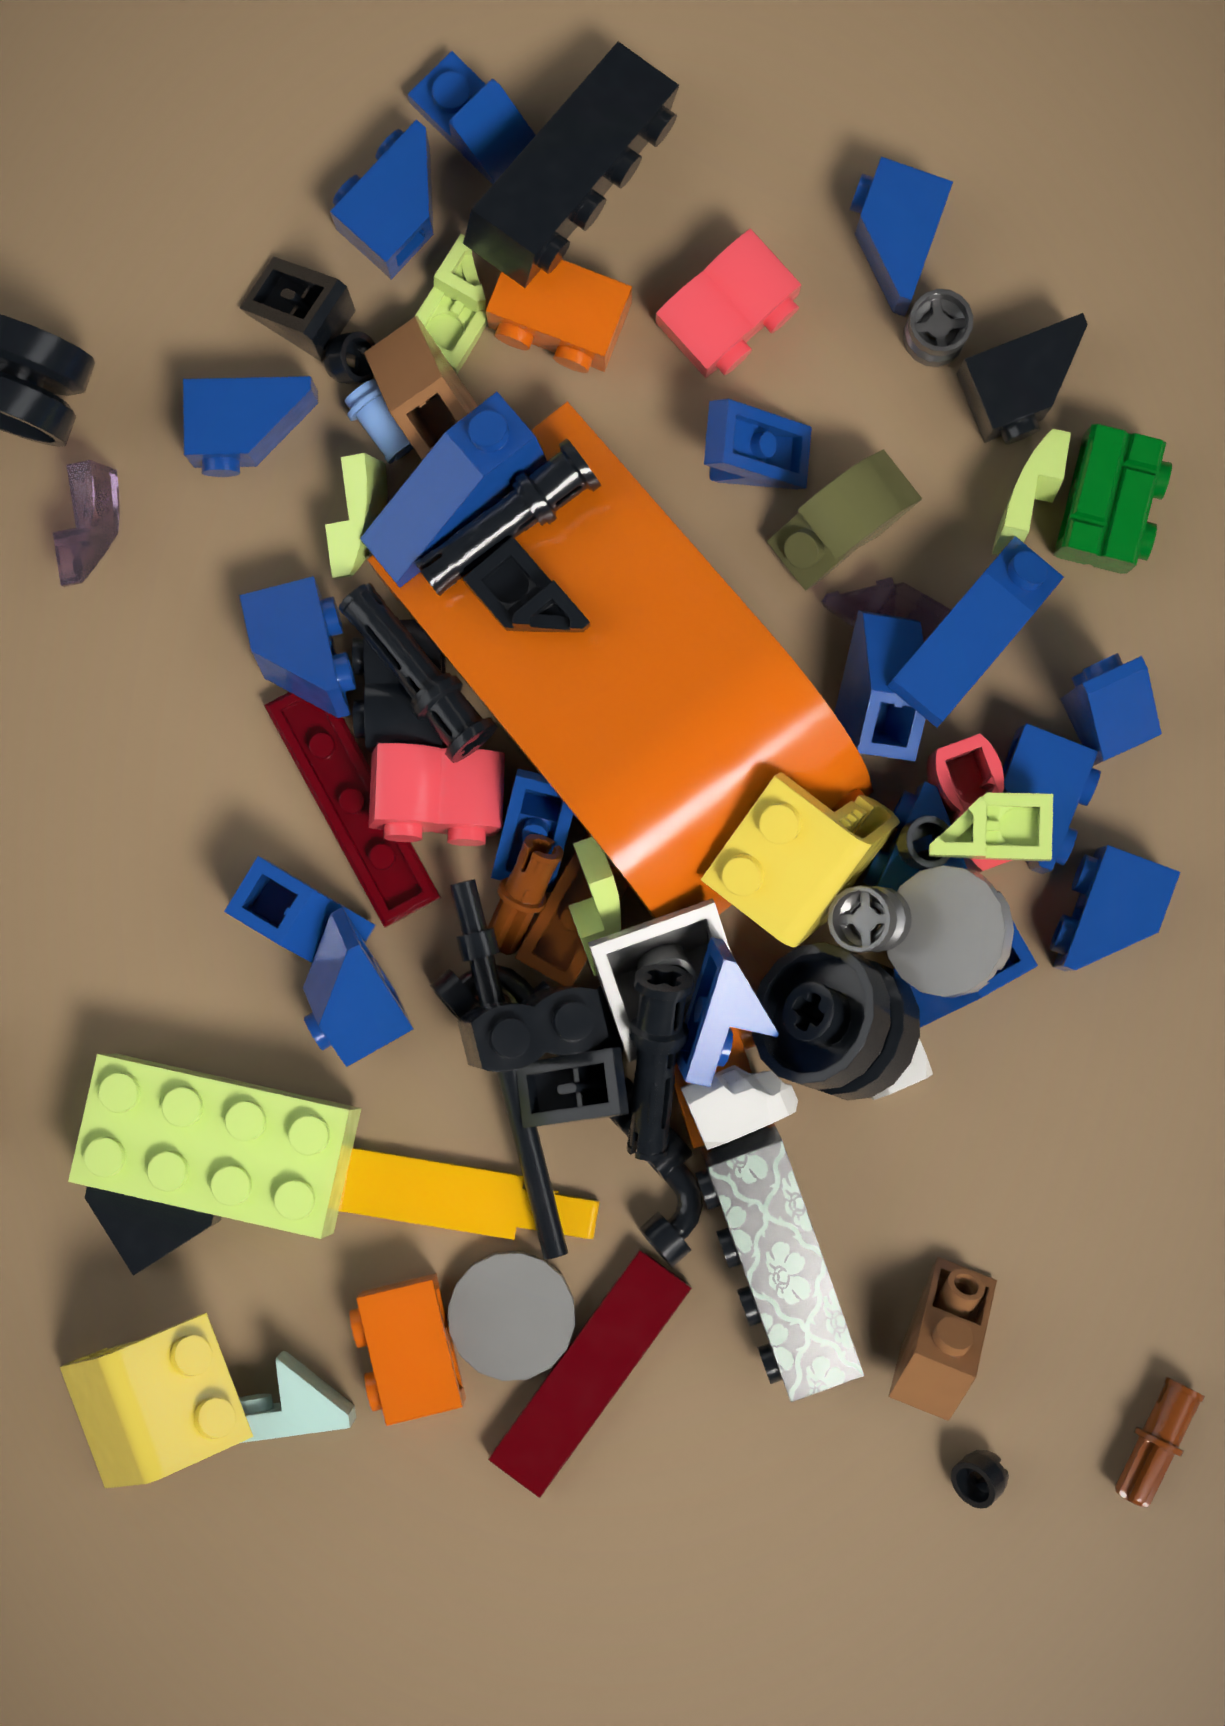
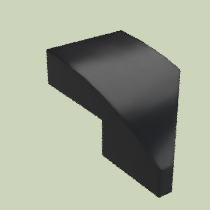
M513 536L463 577L465 585L506 631L584 632L591 626L589 620L554 580L551 581Z

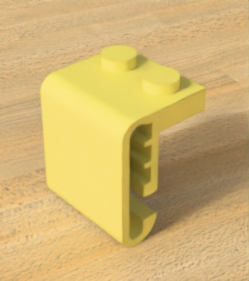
M780 772L770 781L703 875L701 881L777 940L790 947H797L828 921L829 907L835 897L846 888L853 887L899 825L900 821L887 807L864 795H859L854 802L850 801L833 812L796 782Z
M207 1313L187 1319L143 1339L117 1345L109 1349L105 1348L60 1366L104 1488L142 1485L154 1482L253 1437Z

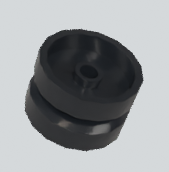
M0 314V430L45 445L66 446L76 415L69 404L55 394L71 396L85 393L95 366L94 358L81 348L54 334Z
M825 942L798 946L779 958L761 980L756 994L779 1033L778 1037L752 1032L760 1059L778 1077L847 1101L872 1098L894 1085L910 1065L920 1038V1009L910 985L901 979L900 975L892 968L865 959L863 956L845 948Z

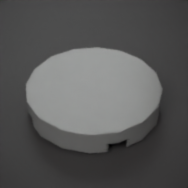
M942 865L919 871L899 887L897 892L904 897L910 907L911 927L905 940L894 949L887 950V955L901 979L922 993L941 997H957L978 992L990 983L987 981L994 977L997 970H1002L1011 953L1014 926L1008 902L1002 893L996 891L992 883L986 880V877L975 870Z
M524 1251L496 1252L475 1262L456 1283L448 1306L449 1334L459 1355L477 1372L501 1381L528 1380L550 1369L567 1350L575 1327L574 1297L564 1276L544 1259Z

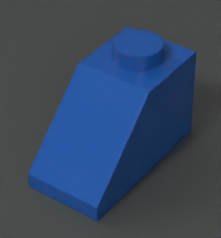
M881 157L874 177L862 173L850 206V211L861 214L855 236L892 312L905 317L953 181Z
M312 377L183 379L185 457L194 468H202L203 475L211 477L237 476L240 474V467H257L318 404V390Z
M343 907L331 913L303 986L312 1009V1013L305 1016L304 1021L319 1048L323 1051L332 1046L345 1066L348 1067L412 1031L414 1028L397 991Z

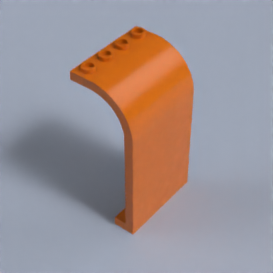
M567 401L531 431L536 436L547 461L560 452L559 444L568 439L592 470L601 487L594 492L589 489L584 490L556 511L557 519L550 525L545 523L541 526L537 522L527 531L518 535L515 540L546 576L558 584L589 620L591 626L584 632L506 631L465 585L463 577L439 596L421 572L399 588L373 555L367 560L388 590L407 609L608 856L643 902L653 919L712 898L720 915L732 904L701 881V878L775 775L780 772L784 773L835 812L850 801L854 802L859 795L869 796L874 792L869 773L850 736L796 662Z

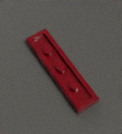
M290 692L265 704L264 706L384 928H388L441 899L412 842L384 839V830L369 828L371 767L344 717L337 718Z
M639 1249L491 1452L488 1460L540 1498L690 1292L691 1286L643 1250Z

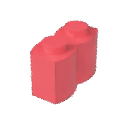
M750 228L657 311L656 324L705 378L717 369L725 376L741 364L751 353L752 348L747 342L764 327L771 334L774 333L798 311L799 306L793 300L799 295L801 284Z
M980 733L941 747L928 756V783L937 786L945 810L950 815L951 825L980 796H984L987 792L1003 793L1004 773L998 754L991 743ZM964 858L967 869L975 870L978 873L1012 861Z
M378 743L372 752L369 828L384 830V839L396 842L421 841L423 832L448 834L447 843L452 845H485L486 836H495L503 827L505 753L477 749L466 758L452 763L445 754L447 748L406 743Z

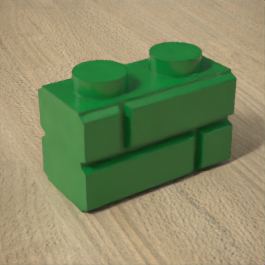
M1092 424L1082 437L1053 556L1084 565L1089 564L1096 568L1120 574H1127L1137 565L1138 559L1148 560L1157 532V524L1147 521L1153 498L1163 499L1172 471V463L1162 461L1166 447L1164 440L1137 433L1130 434L1125 430L1101 424Z

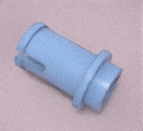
M375 379L363 383L347 396L344 402L350 409L347 413L350 421L358 420L385 456L384 459L388 464L399 460L414 449L390 414Z

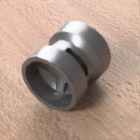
M936 289L926 292L916 301L904 327L903 341L911 357L925 366L939 367L949 364L959 356L973 329V314L970 305L960 294L952 290Z
M855 886L846 888L835 897L829 907L827 920L831 935L845 949L855 952H882L894 949L905 940L910 931L912 917L908 903L895 890L880 886Z

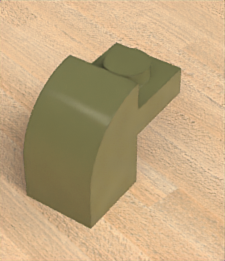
M883 449L860 461L797 509L799 513L768 539L767 542L806 591L820 582L859 547L884 533L919 503L922 497Z

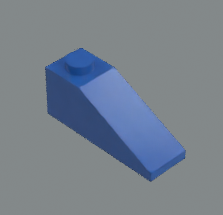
M495 392L442 435L360 538L399 588L421 572L416 566L415 561L419 558L421 559L431 550L436 549L448 540L450 536L514 489L511 484L516 481L514 477L521 472L529 475L547 462L536 436L498 392Z
M1014 536L887 686L938 728L1034 615L1064 576Z

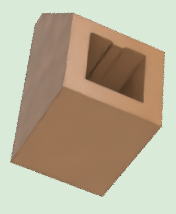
M415 316L364 352L390 414L422 460L448 429L478 407L418 316Z
M936 1258L900 1347L888 1397L944 1420H950L977 1377L997 1280L943 1258Z

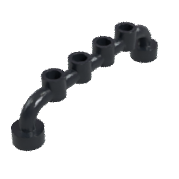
M497 965L503 993L512 1003L520 1004L531 994L550 987L545 981H542L533 989L526 979L512 968ZM448 969L430 985L435 994L458 1020L470 1010L480 1006L479 1001L475 998L477 991L471 970L458 978L452 970ZM598 1044L584 1052L602 1050L604 1048ZM626 1077L625 1085L629 1114L609 1118L628 1137L631 1123L633 1082ZM669 1126V1152L667 1156L661 1160L647 1162L673 1189L677 1196V1208L668 1220L657 1212L639 1230L658 1254L673 1268L692 1251L685 1242V1239L699 1223L703 1201L698 1182L684 1164L693 1155V1152Z

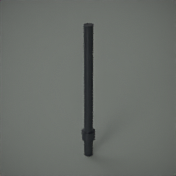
M471 879L452 884L450 887L462 935L456 936L462 962L469 961L480 1006L493 1002H506L494 954L500 953L494 927L487 928L476 881ZM516 1070L497 1072L543 1258L553 1259L568 1254V1249L537 1127L523 1128Z

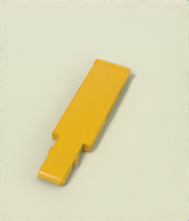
M352 1148L338 1211L512 1240L515 1239L517 1227L536 1230L526 1188H523V1175ZM553 1190L564 1235L594 1239L600 1201L559 1194V1191Z

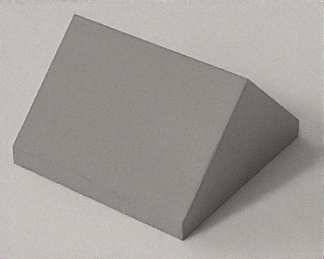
M713 898L588 942L600 985L629 1062L637 1059V1048L633 1045L629 1036L630 1023L637 1017L639 992L635 990L633 984L636 971L647 965L667 964L685 969L693 976L694 988L691 995L686 997L684 1022L710 938L714 937L724 940L730 950Z

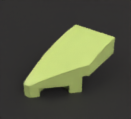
M460 234L434 275V287L415 315L418 316L456 374L459 373L487 325L484 290L479 282L472 250L463 244L465 237L463 234Z
M1052 429L1031 454L1003 512L992 554L999 555L1014 536L1023 543L1025 542L1030 530L1034 499L1053 503L1064 480L1071 432Z
M367 453L341 457L349 520L325 524L331 574L334 579L353 576L371 553L360 538L388 503L386 463Z
M987 792L984 796H980L966 812L929 845V856L1051 861L1053 794Z
M589 837L573 843L592 897L569 905V909L592 972L596 976L597 973L588 942L621 931V908L617 886L606 855L596 841Z

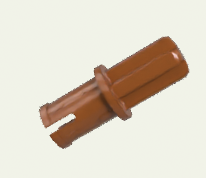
M530 834L525 837L512 873L509 877L501 880L497 889L500 900L487 928L494 927L499 950L505 955H512L518 951L534 913L544 910L547 903L545 891L553 872L556 870L564 854L560 845L554 846L552 853L549 854L555 841L544 835Z
M1166 1377L1165 1384L1143 1429L1136 1427L1134 1433L1139 1435V1438L1115 1486L1116 1493L1140 1507H1148L1151 1504L1174 1455L1182 1456L1184 1450L1179 1448L1180 1443L1200 1402H1203L1205 1397L1169 1377Z

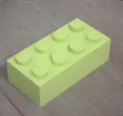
M117 1053L97 1054L68 1182L322 1239L334 1234L362 1108Z

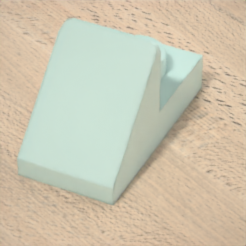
M282 1351L276 1357L280 1403L272 1402V1394H255L239 1397L253 1434L252 1438L241 1443L347 1429L352 1426L356 1419L355 1405L286 1351Z

